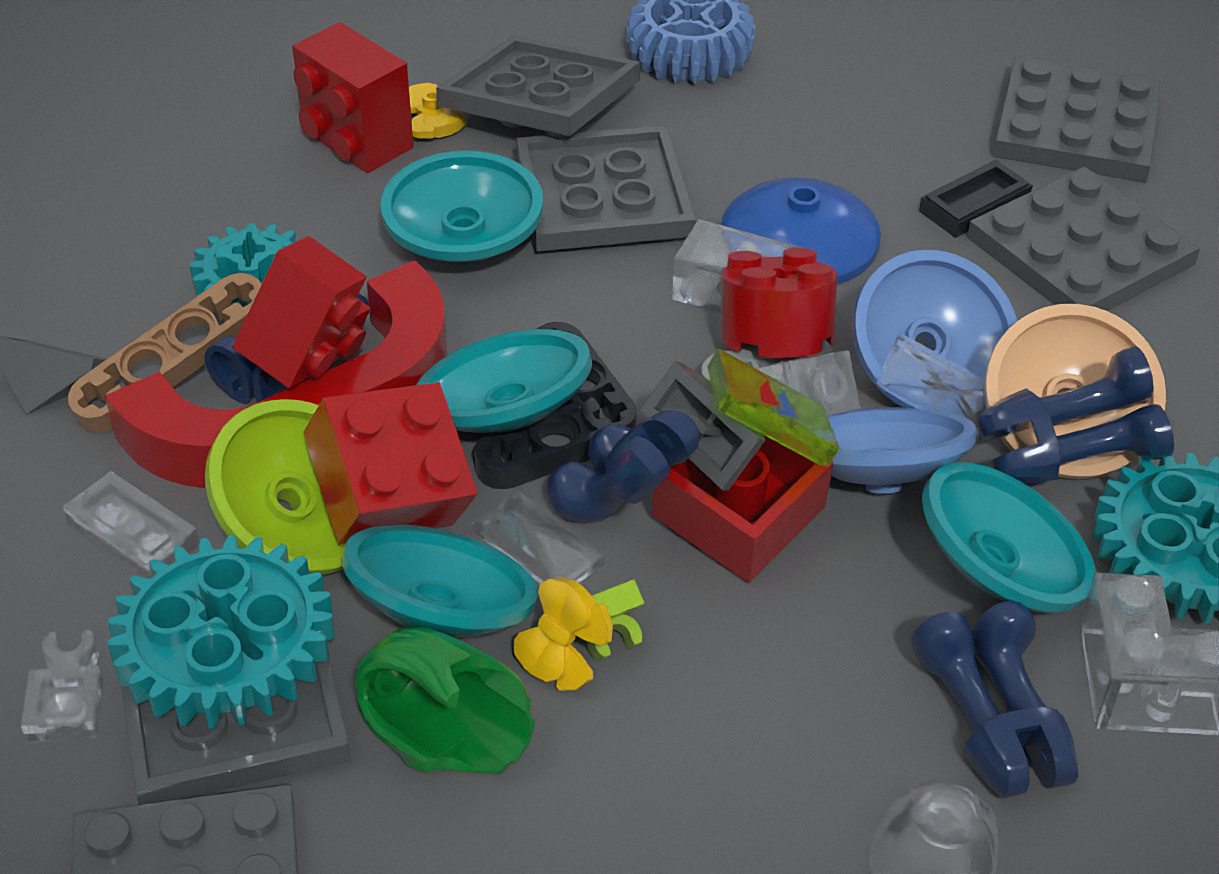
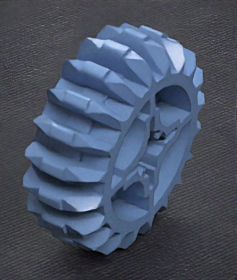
M638 0V5L631 7V14L628 17V26L626 27L628 51L632 53V60L640 62L643 72H655L657 79L673 78L675 84L681 80L691 81L693 85L699 80L714 83L717 76L730 78L732 71L743 70L744 62L750 60L755 37L754 16L749 14V5L739 3V0Z

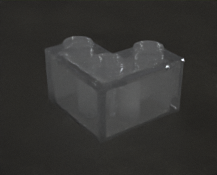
M1094 573L1080 620V629L1095 729L1219 735V630L1171 628L1162 576Z

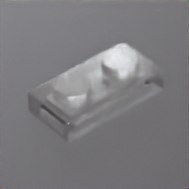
M112 471L63 506L69 525L145 578L151 579L153 577L149 563L153 558L170 565L176 562L174 547L180 546L189 554L199 547L200 541L197 528Z

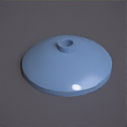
M916 250L903 253L888 260L867 279L857 296L853 308L852 338L856 354L864 371L874 385L893 402L905 408L931 409L962 416L979 410L986 405L984 378L989 358L1001 337L1017 322V317L1002 288L978 265L949 252ZM915 339L921 340L927 345L928 353H923L918 349Z
M879 407L844 410L806 419L796 424L790 430L792 435L833 461L832 477L845 482L865 484L866 491L878 494L895 493L902 490V483L915 482L931 477L940 467L955 463L963 458L976 443V425L971 420L949 412L922 408Z

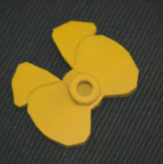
M426 82L409 86L411 114H417V116L411 119L412 133L415 138H442L460 131L467 125L466 117L459 115L456 110L437 106V84Z
M561 576L550 578L539 585L538 594L544 614L539 619L538 627L518 633L514 638V655L523 668L534 677L545 682L557 679L556 688L559 691L581 689L593 679V670L571 644L575 637L578 636L585 641L600 646L612 642L613 623L607 606L603 603L596 604L595 599L581 584Z

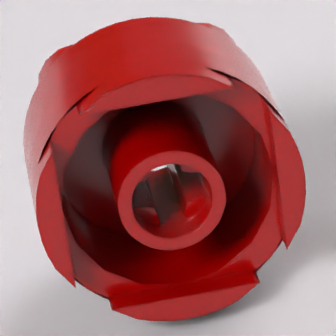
M795 247L785 249L783 257H762L761 254L753 251H736L728 254L727 266L722 270L721 277L722 343L738 352H741V342L758 345V356L769 358L803 357L822 352L823 340H826L830 346L835 342L836 270L827 264L818 262L817 251L809 248Z

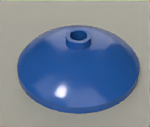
M804 177L774 179L748 189L729 204L723 215L721 225L722 244L727 254L736 251H753L761 254L762 257H783V251L788 248L801 247L817 251L818 262L827 264L836 270L837 285L857 277L874 262L878 254L881 237L879 222L875 214L856 195L833 183Z

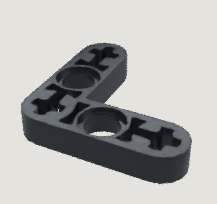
M551 322L537 329L566 331L582 338L587 343L592 358V368L586 380L594 381L597 386L588 390H579L562 407H559L549 416L532 425L509 432L483 435L476 442L474 451L476 474L484 485L493 489L504 490L514 488L550 475L556 468L570 461L581 463L589 461V441L596 431L609 424H621L630 429L636 426V407L634 402L581 331L571 324ZM603 407V414L606 418L600 419V408ZM563 434L568 436L571 442L556 447L544 444L541 440L548 435Z

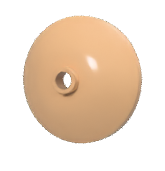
M1058 304L1027 314L1013 324L1001 337L986 367L984 397L986 408L989 409L1009 395L1026 388L1038 397L1070 391L1102 378L1106 374L1112 356L1130 347H1139L1147 358L1153 376L1154 390L1151 399L1147 403L1134 407L1110 410L1054 425L1056 436L1116 420L1141 407L1152 404L1160 405L1165 411L1166 387L1157 356L1145 338L1129 323L1097 307L1083 304ZM1033 428L1000 437L1011 451L1038 444ZM1125 451L1080 459L1060 466L1058 477L1066 479L1102 477L1128 465L1138 455Z

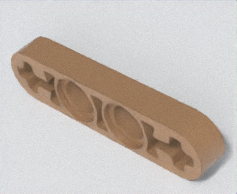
M245 273L231 274L221 279L79 378L72 385L68 393V404L79 425L86 431L93 433H103L112 430L113 427L107 404L99 409L93 404L89 405V402L96 397L106 401L105 395L121 388L119 384L117 386L115 384L119 379L123 380L125 386L141 380L132 376L131 373L133 368L145 359H156L162 362L159 371L172 387L204 366L205 353L216 340L224 336L237 337L262 285L259 279ZM237 298L244 302H247L249 300L251 302L249 305L245 307H242L238 303H234L231 305V302ZM213 313H217L219 320L224 319L225 323L218 325ZM192 326H203L210 330L208 336L198 344L187 345L179 341L181 334Z

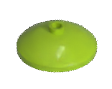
M279 399L250 406L229 420L214 440L208 454L205 469V485L207 497L215 518L228 536L235 535L239 548L246 549L256 537H262L264 553L266 554L277 546L284 544L287 546L289 562L301 556L306 557L309 574L320 572L321 575L343 570L342 557L346 544H337L303 434L319 405L299 400ZM277 499L288 502L292 507V511L284 508Z

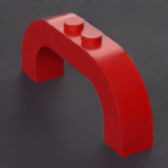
M415 260L366 281L369 307H371L370 321L385 339L371 351L326 371L319 378L312 377L255 404L270 400L288 399L319 405L325 397L417 385L427 370L447 356L444 303L435 281ZM160 371L105 395L115 438L133 461L143 469L167 481L198 488H206V461L211 446L222 428L239 412L255 405L223 410L197 406L182 398Z

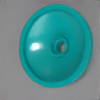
M452 151L417 160L395 174L384 188L380 209L386 231L402 247L431 260L449 263H468L499 256L526 240L537 228L542 218L543 193L535 176L527 168L514 160L488 152Z
M552 329L522 330L486 338L456 350L427 370L417 385L440 382L456 430L486 434L503 433L527 427L546 418L572 398L587 379L592 368V358L587 343L575 334Z
M955 462L944 465L937 469L927 481L923 489L922 504L929 531L952 566L973 586L1000 601L1014 600L1021 602L1030 611L1042 613H1060L1079 607L1091 594L1096 582V571L1089 549L1066 517L1035 490L1001 471L968 462Z
M413 525L367 528L349 538L342 557L343 570L356 591L390 619L405 627H427L454 638L484 635L509 629L532 614L538 597V587L535 580L514 559L477 540L435 528Z

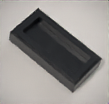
M994 160L922 196L919 212L957 238L968 232L971 220L1032 192L1033 185L998 160Z

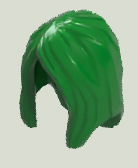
M427 627L398 629L370 649L357 666V672L354 675V685L357 690L358 707L366 724L380 740L394 749L405 763L416 771L431 773L433 770H453L499 775L509 765L517 763L524 751L529 747L532 739L531 735L535 728V720L529 711L531 699L526 694L523 682L509 667L457 638Z

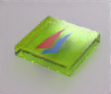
M718 348L707 365L717 410L811 461L828 467L840 447L824 406Z

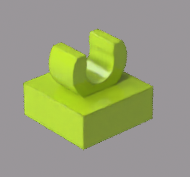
M635 579L592 595L596 604L603 603L607 606L613 623V629L621 633L628 649L642 642V631L639 624L632 617L628 616L645 604ZM587 641L588 650L595 660L601 661L611 655L608 644L600 646Z

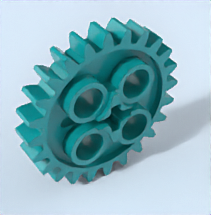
M1188 452L1184 463L1177 464L1174 458L1169 456L1160 459L1158 467L1148 459L1139 458L1136 471L1125 466L1120 468L1117 481L1109 479L1103 496L1099 498L1094 515L1096 523L1092 534L1093 539L1101 541L1097 556L1099 559L1113 560L1109 572L1111 578L1131 577L1127 590L1129 595H1135L1144 590L1152 593L1150 608L1155 610L1168 601L1174 604L1176 618L1182 620L1189 608L1197 609L1204 624H1210L1214 611H1219V457L1214 456L1208 466L1199 465L1193 452Z
M235 535L227 537L222 549H213L207 538H201L199 553L190 555L182 547L176 546L174 547L176 562L167 565L153 558L149 561L153 577L149 579L132 575L129 581L133 595L116 596L115 603L119 615L110 617L107 621L111 634V639L107 640L111 660L115 667L119 684L121 686L129 685L133 702L137 705L149 700L153 716L156 718H160L175 707L179 725L184 727L193 719L197 712L204 713L209 729H215L221 714L224 712H231L238 725L245 724L247 708L254 705L267 716L272 715L271 697L276 694L291 701L298 699L295 679L314 683L317 680L315 662L329 660L330 655L327 641L335 639L330 592H324L321 573L309 574L307 558L304 556L289 562L287 546L284 544L277 546L268 554L264 553L262 537H256L246 549L238 548Z

